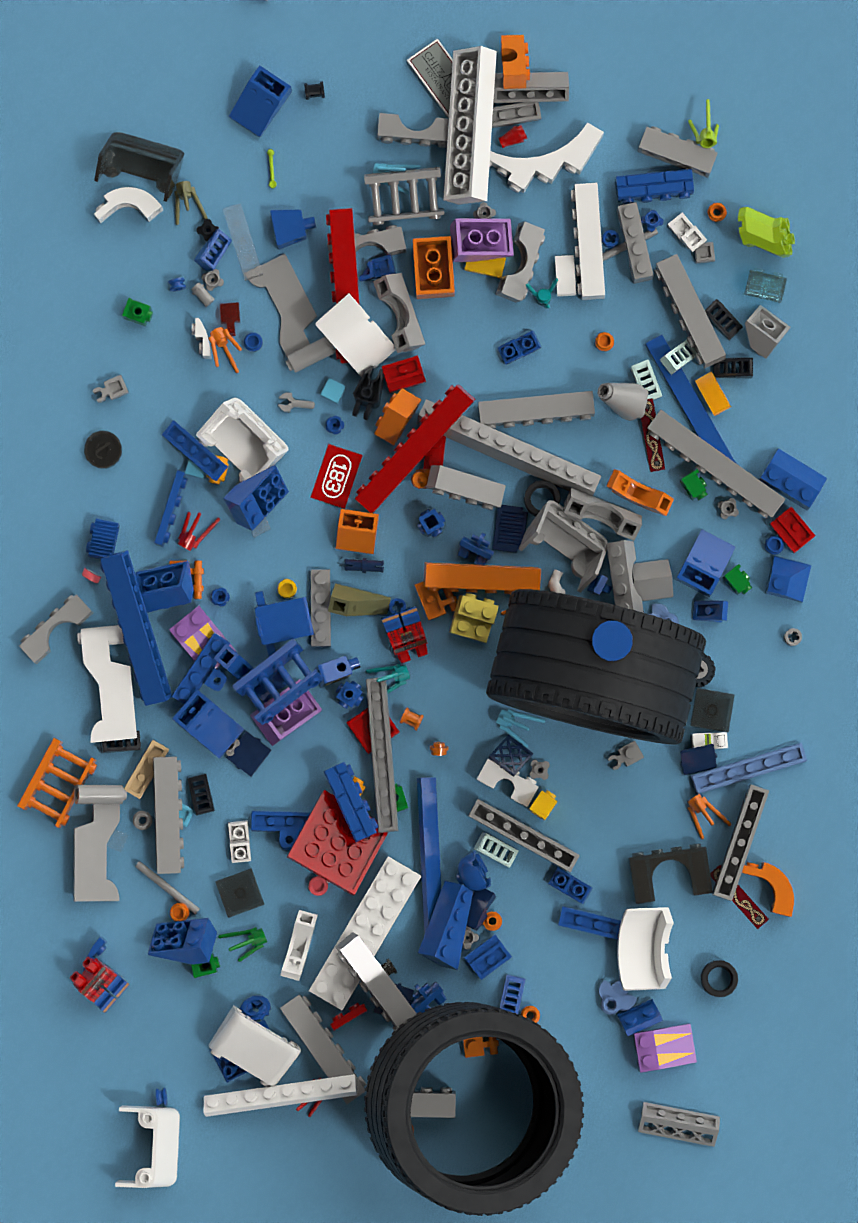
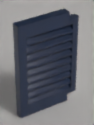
M501 505V508H498L492 550L517 553V549H519L526 532L528 512L523 511V507Z

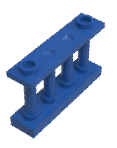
M294 638L232 685L242 697L247 695L259 711L254 718L261 725L272 721L275 715L309 689L316 687L324 679L317 670L311 672L299 656L303 649ZM290 660H294L305 676L297 684L284 668V665ZM278 671L290 688L282 696H280L269 680V676ZM260 683L265 686L274 699V702L266 708L253 691Z

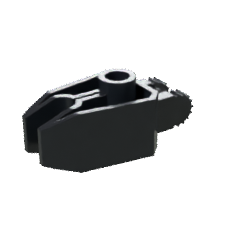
M373 366L366 370L353 392L356 403L352 416L357 417L361 405L366 406L363 415L364 420L369 419L372 409L380 406L384 385V374L381 368L376 379H372Z

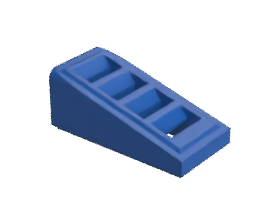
M216 229L196 255L194 261L204 270L213 271L232 240L220 229ZM217 238L223 242V245L217 241Z
M506 975L500 1009L516 1014L519 1013L526 979ZM509 981L520 983V987L509 985ZM507 990H516L519 991L518 995L507 993ZM506 996L516 998L517 1002L505 1000ZM504 1004L515 1006V1010L504 1008Z

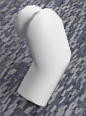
M555 569L548 587L551 592L565 594V589H562L559 583L563 573Z

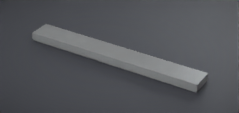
M378 678L366 679L378 833L394 832L399 830L386 680L377 682Z

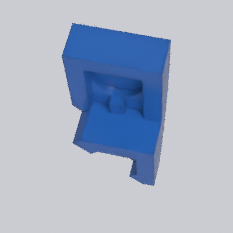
M386 255L372 259L371 262L369 261L365 271L360 275L359 281L362 282L381 278L389 274H396L392 255Z

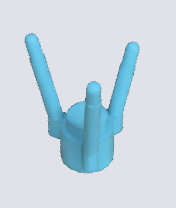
M375 163L373 174L391 171L405 172L406 169H420V165ZM388 182L381 183L390 187V185H388ZM398 186V191L409 194V191Z
M502 709L496 721L500 725L499 728L506 731L527 748L528 744L508 727L511 728L512 725L529 731V727L515 721L516 717L545 723L546 720L517 713L510 709L508 711Z

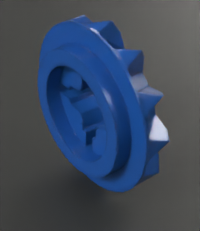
M252 996L242 1003L240 1010L246 1016L251 1017L252 1020L257 1021L259 1019L263 1020L265 1016H269L271 1005L269 1000L263 996ZM253 1006L259 1009V1012L253 1011Z

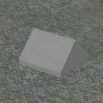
M668 559L633 564V584L642 601L673 597L672 573Z

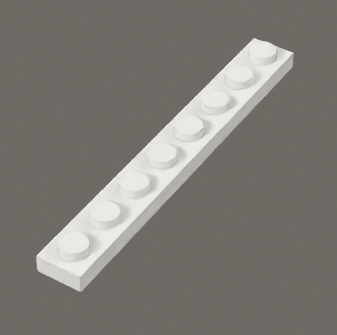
M353 1074L204 1096V1115L208 1117L357 1095V1077Z

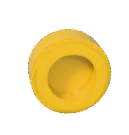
M284 579L278 584L277 589L281 597L290 599L295 596L297 586L292 580Z

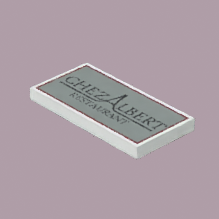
M436 39L407 59V62L449 119L453 59L441 42Z

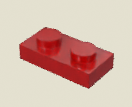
M442 436L425 455L423 469H431L432 465L443 466L446 436Z
M356 1003L348 1008L350 1010L349 1013L343 1016L341 1012L333 1017V1022L330 1024L335 1031L366 1012L368 1009L365 1004L360 1005Z

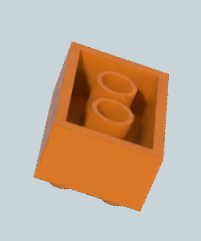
M451 236L413 239L417 299L455 297Z

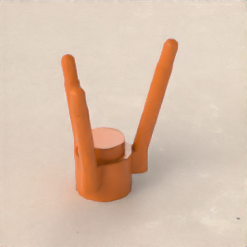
M223 327L211 331L208 339L211 343L215 366L219 367L217 345L218 347H223L235 372L239 373L236 363L226 346L228 339L239 351H242V348L229 334L227 329Z
M698 794L687 802L690 806L687 809L692 815L701 839H704V835L695 811L697 814L702 812L708 822L714 825V822L705 810L708 807L728 826L732 825L708 802L706 797L702 798Z

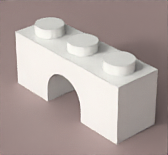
M487 759L477 778V781L492 789L502 779L511 781L514 785V792L510 799L525 807H528L538 789V786L535 785L537 783L535 780L529 777L524 779L518 776L520 772L513 777L489 759Z

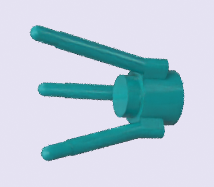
M555 278L548 290L540 289L538 292L530 284H526L532 296L536 297L538 304L543 305L545 309L550 308L551 293L558 282V278Z
M406 664L367 669L366 672L393 670L391 671L392 674L376 680L381 682L394 678L395 682L399 681L387 689V694H389L401 685L407 684L406 680L410 679Z

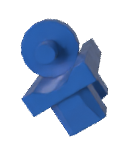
M482 532L480 537L475 534L472 535L471 539L464 536L459 543L458 555L467 559L472 551L478 554L474 563L485 565L492 558L494 551L487 548L490 542L484 540L486 534Z
M434 982L431 986L426 983L422 987L416 984L414 987L418 991L412 995L415 1000L410 1005L416 1013H423L425 1009L430 1008L428 1004L433 1000L438 1005H441L447 999L443 993L444 990L437 982Z

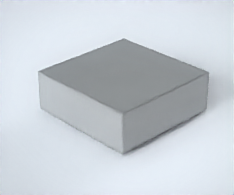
M713 242L703 243L695 250L696 264L715 262Z

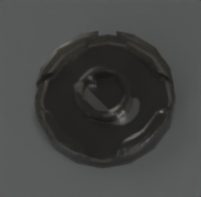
M98 431L87 438L84 454L92 466L99 469H108L119 462L122 456V445L115 434L108 431Z

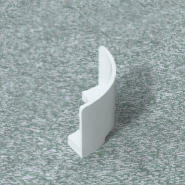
M347 294L316 322V326L362 377L370 366H373L375 369L396 350V347L373 320L371 322L368 321L370 317L350 294Z
M669 907L625 910L619 928L617 945L618 970L623 990L666 989L672 979L668 954H664L665 944L669 942L670 932L674 924Z

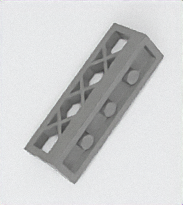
M643 1102L638 1132L715 1147L720 1117ZM644 1122L653 1123L655 1126L646 1127ZM669 1126L672 1127L674 1130L667 1131L664 1129V1127ZM689 1130L692 1131L693 1134L687 1135L684 1134L683 1131ZM710 1134L713 1135L712 1139L703 1138L702 1135Z

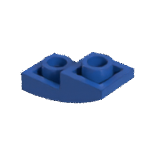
M530 331L517 339H512L499 346L498 350L505 365L542 347L535 332Z
M558 867L548 883L581 904L585 903L593 889Z
M99 937L87 957L95 959L96 955L100 956L107 948L104 946L107 941Z

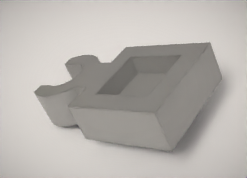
M121 375L105 381V388L97 387L93 389L94 394L102 393V397L97 399L98 403L104 402L107 396L114 400L129 393Z
M633 741L618 749L619 756L612 755L607 760H617V766L612 768L617 770L623 762L628 767L644 758L637 743Z

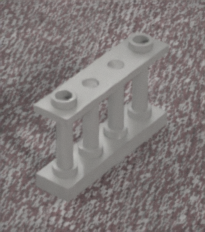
M440 167L406 170L405 172L394 171L364 174L365 184H369L372 192L374 215L368 216L369 222H373V225H380L388 220L428 216L429 219L441 218V215H444V208L438 209L435 182L437 177H441ZM418 179H426L428 181L430 210L419 211ZM407 180V183H409L412 212L400 213L398 184L399 181ZM388 182L391 191L393 214L381 215L379 186L380 183Z

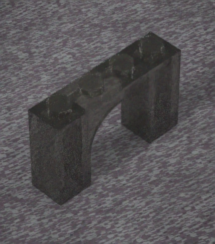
M701 844L689 845L690 849L682 850V846L670 848L671 852L663 853V849L652 850L651 855H644V852L632 853V857L628 858L635 904L655 901L652 882L653 872L661 862L666 860L678 861L686 867L690 877L692 896L713 893L706 847H701Z

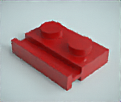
M418 355L382 366L389 393L426 383Z
M792 507L769 524L793 554L816 536Z

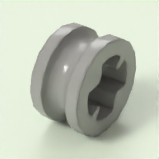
M792 628L785 633L784 640L789 646H796L801 642L802 634L798 629ZM795 632L798 640L790 642L791 638H788V634L791 635Z

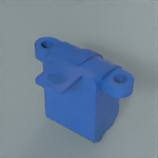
M263 591L255 592L258 606L255 607L257 630L262 645L267 647L269 657L276 652L275 643L314 635L306 597L266 605Z

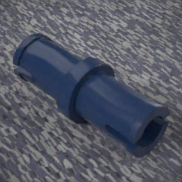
M367 558L362 560L345 559V564H348L345 566V571H362V573L384 572V567H376L383 566L384 560H367Z

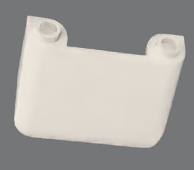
M232 398L223 402L196 434L200 443L206 447L216 446L241 471L239 473L240 482L275 465L289 450L285 442L238 398Z
M235 1006L231 1008L209 1043V1048L212 1049L211 1054L218 1058H221V1056L261 1079L260 1083L266 1087L276 1086L301 1052L298 1044L293 1041L288 1043L286 1038L280 1037L252 1020L251 1017L243 1014L242 1010Z

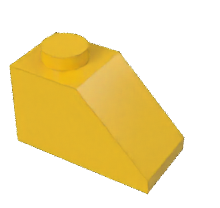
M548 790L546 792L541 791L529 808V811L545 821L558 802L555 800L556 795Z

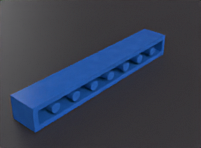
M126 550L107 555L100 559V566L102 572L105 573L106 586L112 596V606L117 612V622L124 635L123 642L129 651V661L135 671L134 678L140 687V697L144 701L145 706L167 701L172 697L171 689L129 552Z

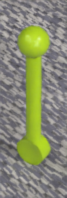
M269 149L267 151L271 178L269 186L274 189L277 186L274 181V151Z

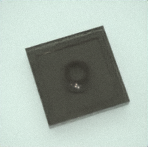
M696 688L690 726L728 733L735 694Z
M252 868L215 881L228 918L265 905Z

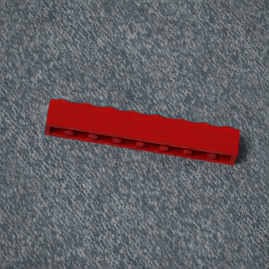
M353 209L329 210V214H326V224L331 227V233H327L328 245H332V252L329 253V263L333 264L334 272H330L331 283H335V291H332V302L337 304L347 294H350L359 304ZM336 349L337 360L340 359L341 363H349Z
M459 384L455 387L451 385L444 393L447 395L443 401L439 399L433 405L434 411L430 415L427 413L419 421L421 423L420 427L417 430L413 428L407 434L409 439L404 444L400 442L394 449L396 452L392 458L388 456L381 463L383 468L379 472L375 470L368 478L371 480L368 485L365 486L363 484L356 491L358 496L355 499L370 513H374L476 400Z

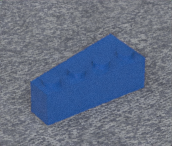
M444 882L419 948V954L441 967L458 970L472 901V890H469L462 884Z

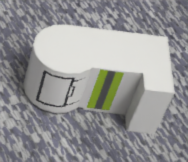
M727 732L691 734L692 748L714 744L715 750L728 748Z

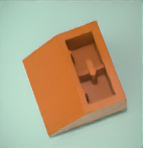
M341 509L336 549L374 555L379 514Z

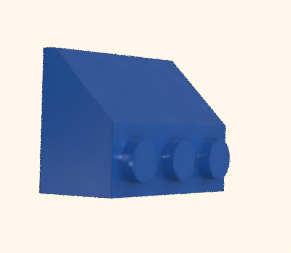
M778 448L759 480L772 490L808 511L827 478Z
M188 561L135 573L147 613L191 603L194 588Z

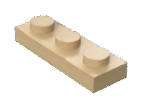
M152 740L125 785L124 790L141 799L154 777L153 757H165L169 749Z

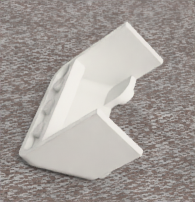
M122 1105L119 1107V1111L138 1112L140 1125L144 1128L153 1129L152 1167L140 1169L136 1173L135 1181L118 1180L115 1183V1187L153 1188L173 1185L177 1180L179 1112L171 1107Z

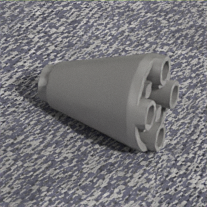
M603 383L599 386L597 394L600 399L622 419L631 421L642 418L645 415L649 392L642 385L636 383Z

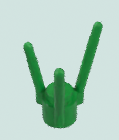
M255 927L250 930L221 934L218 938L251 934L248 936L249 940L228 949L233 951L250 943L252 946H255L238 958V961L241 962L258 949L263 948V944L267 943L262 928L257 930Z

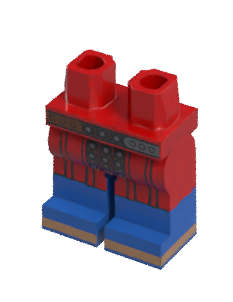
M416 606L399 611L405 630H403L398 613L381 618L394 654L398 656L401 663L411 660L408 650L415 648L418 657L428 654L426 646L428 642Z
M87 957L82 964L85 968L84 972L80 974L76 971L70 976V979L81 994L106 1013L116 1002V998L109 991L119 998L130 984L120 974L97 958Z

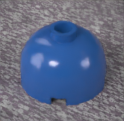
M476 851L467 854L460 860L457 867L458 874H456L459 884H464L465 887L472 891L484 890L491 886V878H486L487 867L481 856L476 854Z

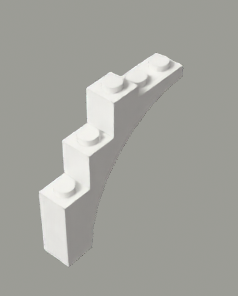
M587 123L582 131L567 145L555 152L539 157L513 158L490 151L489 167H495L498 169L497 172L504 177L510 176L508 184L511 190L517 193H524L535 175L538 176L537 178L541 182L552 184L563 165L566 166L565 169L568 172L580 175L603 138L604 132Z

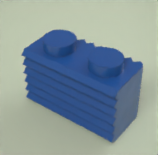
M96 519L95 523H91L90 534H92L91 542H87L86 552L90 558L100 560L107 555L114 554L120 527L119 523Z

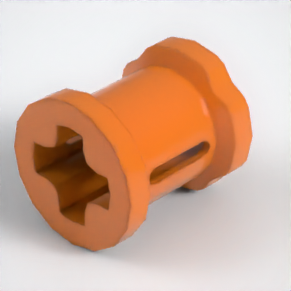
M407 707L399 723H406L417 731L424 715L413 713Z

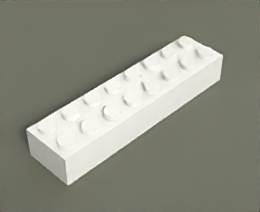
M483 46L453 51L444 201L458 205L487 201L497 51Z
M388 856L336 945L354 932L361 938L373 956H375L422 876ZM334 947L309 991L338 1009L343 1010L359 984L360 979L358 977L354 978L348 971L350 966L347 962L343 963L337 956L339 951Z

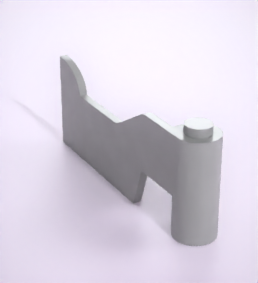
M286 254L245 273L246 278L254 286L267 288L281 316L280 345L288 358L285 362L290 371L294 370L296 373L336 353L333 344L326 336L312 344L309 343L304 330L317 315Z
M122 785L75 786V803L93 804V822L74 828L73 901H119V893L115 884L110 880H106L107 842L120 821V804H123V801L127 798V791L124 790Z

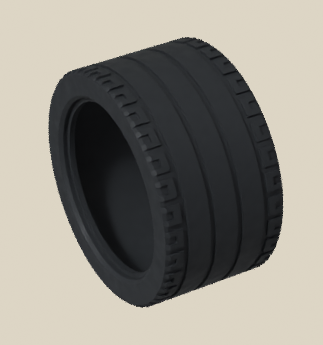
M517 589L510 594L509 608L506 610L502 626L503 632L500 634L496 650L497 656L494 658L490 674L491 680H489L486 694L490 699L528 713L600 732L662 744L676 745L682 742L685 731L683 727L686 726L691 707L689 702H692L697 682L695 678H698L702 662L701 654L704 653L706 639L702 634L663 618L587 598L533 589ZM606 621H618L630 630L633 645L630 652L623 659L606 661L595 653L592 646V636L600 624Z
M474 1002L445 1003L444 1006L437 1005L433 1008L425 1009V1012L417 1013L414 1017L409 1018L407 1023H402L396 1031L392 1032L390 1039L387 1038L386 1043L379 1049L380 1053L378 1056H375L373 1066L370 1068L371 1073L367 1077L368 1082L367 1086H365L367 1093L364 1096V1112L367 1115L365 1117L368 1127L367 1131L371 1134L370 1140L373 1143L374 1149L380 1154L379 1158L386 1168L400 1182L431 1202L450 1211L463 1212L466 1215L482 1216L485 1214L491 1216L492 1214H503V1211L511 1212L513 1209L522 1208L524 1204H530L535 1198L541 1197V1194L543 1192L546 1193L552 1184L555 1185L557 1178L563 1175L562 1172L570 1165L569 1161L573 1159L575 1148L577 1149L579 1145L577 1144L578 1139H581L580 1132L584 1124L582 1123V1118H584L583 1092H581V1082L577 1078L578 1073L575 1071L573 1062L569 1060L570 1056L565 1052L563 1046L556 1042L557 1039L546 1029L541 1028V1025L507 1010ZM474 1037H496L517 1054L530 1078L533 1092V1109L527 1132L513 1153L491 1169L471 1175H450L439 1172L423 1156L414 1137L411 1123V1104L416 1084L432 1059L450 1045Z

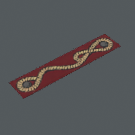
M653 398L647 399L645 415L641 418L650 472L665 470L660 438L657 440L648 434L651 431L648 429V426L656 416Z
M721 865L717 866L709 874L715 882L717 880ZM737 885L732 901L751 923L759 929L769 918L744 890Z

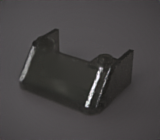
M115 132L111 134L99 153L94 181L98 182L102 174H105L107 177H115L121 172L139 176L156 181V188L160 192L165 193L163 201L167 202L175 189L184 159V152L167 145Z

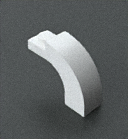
M124 187L104 195L107 203L99 205L94 215L102 223L118 209L131 207L141 212L150 222L163 211V208L146 191L133 187Z
M299 910L280 976L300 980L318 915Z

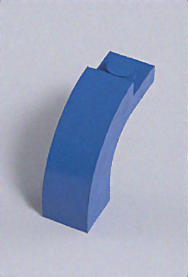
M227 644L214 657L220 665L238 680L254 669L253 666ZM262 683L253 690L265 703L272 697Z

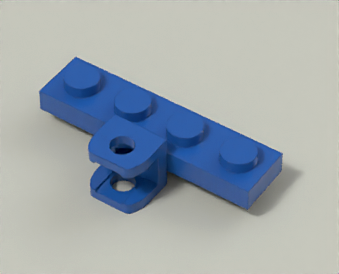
M215 632L212 634L173 692V698L185 704L194 692L201 688L203 683L215 691L222 689L227 681V676L221 669L215 666L218 662L214 657L225 644L230 645L228 640ZM219 677L220 681L214 682V679Z
M252 811L251 831L280 832L279 841L282 850H290L310 812ZM288 839L293 840L290 844L286 843Z

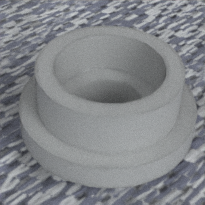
M139 811L133 817V824L139 830H146L152 824V817L146 811ZM141 817L146 818L145 824H140L139 819Z

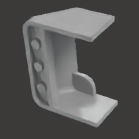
M550 500L542 507L526 530L519 550L522 551L529 543L539 545L544 540L572 560V572L581 579L577 589L581 593L598 576L607 551L608 542L604 536L582 520L563 513L564 507Z

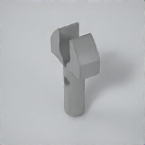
M286 392L279 397V399H287L291 402L288 405L278 404L279 408L286 413H290L294 407L314 409L315 407L313 401L295 400L292 397V393Z

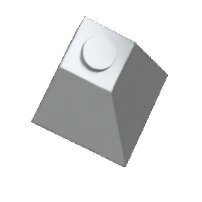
M762 305L745 322L750 347L765 359H767L791 328Z

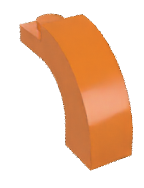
M614 469L607 484V487L619 497L664 516H667L674 500L666 493L647 487Z
M747 862V866L744 865L742 873L762 878L772 887L774 899L771 912L791 917L794 907V893L788 878L782 871L769 863L762 862L761 869H758L759 865Z

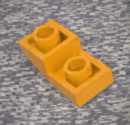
M712 371L695 380L714 416L731 407Z

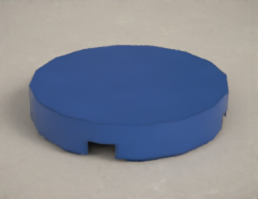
M606 621L600 624L592 636V646L595 653L606 661L623 659L630 652L633 645L630 630L618 621Z

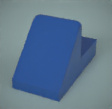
M694 601L693 620L708 622L727 621L728 601Z

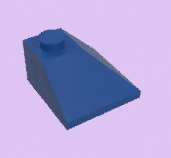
M774 556L765 594L803 602L811 565Z

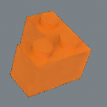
M403 388L398 394L394 393L389 403L387 402L382 410L384 413L383 417L380 416L375 424L377 426L375 435L395 445L407 423L415 414L421 399Z

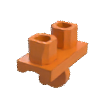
M430 469L416 470L411 477L412 485L418 489H428L426 486Z

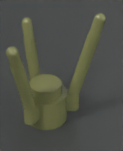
M190 181L177 183L176 191H174L176 225H179L180 199L184 200L186 210L189 211L188 199L192 196L204 220L208 219L196 194L195 187H191Z

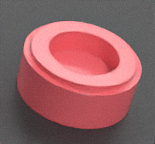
M84 568L82 576L94 583H99L101 576Z
M316 876L310 880L309 890L312 894L321 896L328 890V883L322 877Z

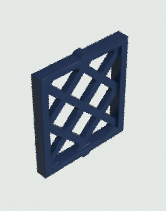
M508 734L488 758L514 777L534 753ZM510 741L513 742L516 746H510ZM502 749H508L509 754H503ZM511 749H517L518 754H512ZM520 749L525 751L527 754H521ZM495 757H501L502 762L498 761ZM504 757H510L511 762H505ZM513 757H519L520 762H514ZM506 765H512L513 771L506 767Z

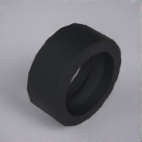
M535 481L525 491V507L535 517L540 512L531 503V495L536 489H548L553 495V501L558 504L560 503L559 490L549 481Z
M722 960L712 961L702 970L701 984L708 994L715 997H726L736 989L738 974L730 963ZM716 967L725 968L731 976L729 986L723 990L713 989L708 982L709 973Z

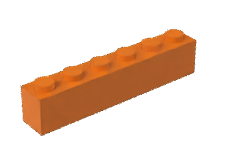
M424 562L423 586L428 587L429 591H439V588H447V591L450 592L466 589V592L477 593L478 589H484L485 593H497V590H504L505 594H511L517 589L540 590L541 568Z

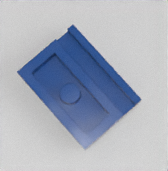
M495 934L464 958L480 980H482L512 956Z
M653 999L617 1014L627 1036L663 1021Z

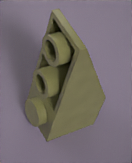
M335 583L328 612L343 616L387 614L391 597Z

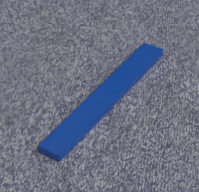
M663 335L647 342L645 345L697 436L735 462L682 368L671 375L660 361L664 355L671 351ZM671 356L674 362L678 365L677 361L673 358V356Z
M436 777L417 778L424 933L427 930L442 890Z

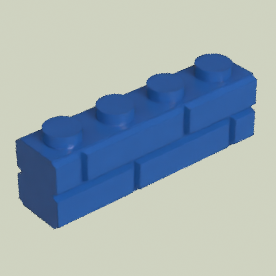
M692 169L616 176L615 179L617 201L622 202L623 205L634 203L635 200L648 203L652 202V199L660 198V201L671 200V197L679 196V199H687L694 193Z
M342 762L323 771L355 842L376 834V829L379 828L375 818H370L367 812L371 810L367 800L362 801L360 797L362 789L359 783H354L351 777L355 775L351 765L346 766L345 762Z

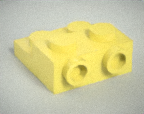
M466 593L465 596L460 595L449 633L487 643L491 625L495 622L499 606L494 605L495 601L491 599L477 600V595Z

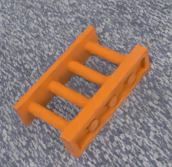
M53 738L17 806L24 810H27L28 807H33L56 819L55 826L61 828L62 825L65 826L70 818L68 813L75 802L74 791L71 796H68L47 785L43 780L46 773H52L74 786L84 785L89 774L93 775L96 770L97 764L95 762L97 760L91 758L87 762L64 750L63 746H61L63 742ZM55 756H61L85 769L80 779L55 767L52 763ZM37 790H42L67 803L62 813L36 801L34 795Z

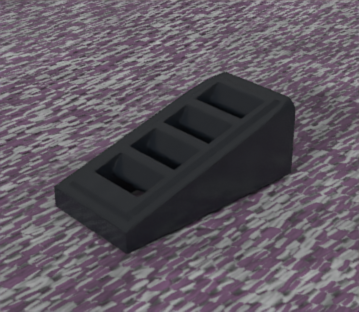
M718 299L705 310L710 322L729 341L743 328ZM718 308L719 311L712 315L711 312ZM723 313L724 316L717 321L716 318ZM728 318L730 321L723 327L721 324ZM734 324L735 327L728 333L726 330Z
M725 358L714 364L715 378H752L753 358ZM720 363H723V373H720ZM728 363H731V373H728ZM735 363H739V373H735ZM743 363L747 364V372H743Z
M140 730L137 731V738H134V746H131L130 739H126V747H123V740H118V747H115V741H110V748H107V741L100 742L101 753L141 750Z
M207 774L187 778L196 816L214 812L215 807ZM204 780V784L193 786L194 782ZM197 789H206V791L195 794V790ZM207 795L208 799L197 801V797ZM209 802V806L199 808L198 806L200 804Z

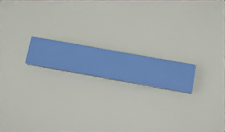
M802 743L695 774L691 778L696 794L803 763L807 761Z

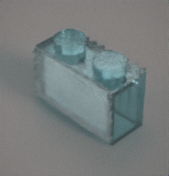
M754 268V270H750L748 273L744 295L781 303L787 278L783 277L781 273L772 272L771 275L765 273L763 269Z

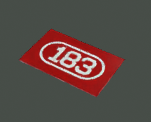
M328 444L310 498L345 509L363 455Z

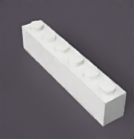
M575 184L574 190H571V201H575L576 209H572V217L577 222V227H573L574 239H578V246H575V258L579 257V265H576V275L580 276L581 283H577L578 295H582V300L605 299L598 184Z

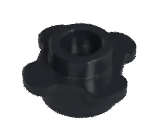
M205 219L204 224L197 227V233L201 234L205 241H208L219 227L214 226L210 219Z

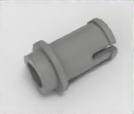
M199 282L191 289L192 294L196 295L207 307L215 299L204 288L205 285H201Z

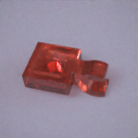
M239 302L220 304L221 324H227L229 334L236 336L235 323H241Z

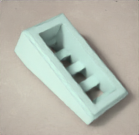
M686 340L664 355L660 361L672 375L694 359L697 352L694 347H690ZM685 346H687L690 349V351L693 353L692 355L688 352ZM680 349H682V350L684 351V353L687 355L688 358H686V357L683 355V353L680 351ZM676 352L682 358L683 361H681L679 357L675 354ZM671 356H673V358L677 361L678 365L674 362Z
M649 360L631 366L630 369L636 384L643 386L650 382L653 383L652 386L645 389L648 391L655 389L656 392L648 395L647 399L653 398L655 400L662 397ZM646 367L647 371L638 374V370ZM644 376H650V378L645 379L643 381L640 380V378Z
M482 832L474 847V850L508 868L511 867L518 853V850ZM488 839V844L486 845L485 849H482L486 840ZM493 843H496L492 853H490L489 851ZM500 847H503L499 857H497L496 855ZM507 850H509L510 853H509V855H508L506 861H504L503 858H504V856H505Z

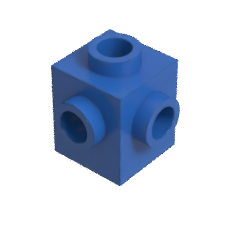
M427 509L420 514L421 517L418 518L419 524H417V527L422 535L426 533L427 537L432 535L434 538L443 533V523L446 521L441 512L437 513L435 509ZM430 521L435 523V526L432 528L428 527V522Z
M346 681L345 684L341 683L335 691L337 693L336 698L339 700L337 703L345 709L348 707L353 709L354 706L358 707L364 699L362 697L363 692L360 690L361 686L354 681L351 683ZM347 691L353 692V696L351 698L346 697L345 694Z

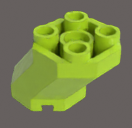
M749 207L739 209L738 222L742 221V227H739V234L743 245H747V247L756 246L782 258L792 255V244H795V237L793 233H790L788 218H772Z

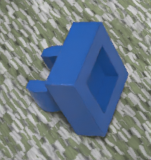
M598 574L590 583L587 591L596 595H600L601 592L609 594L612 587L606 584L607 577Z

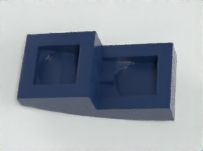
M487 889L475 891L472 896L467 927L476 931L487 918L486 911L496 898L495 893Z

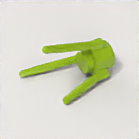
M707 99L706 128L698 134L692 121L688 120L696 138V143L700 144L703 148H711L717 144L719 130L718 124L715 125L714 132L711 130L710 100Z

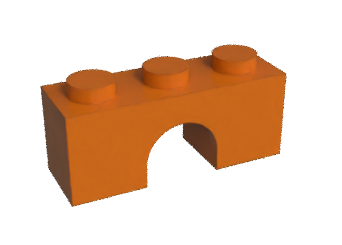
M501 35L503 89L526 88V80H530V69H526V67H529V56H525V54H528V42L524 43V35Z

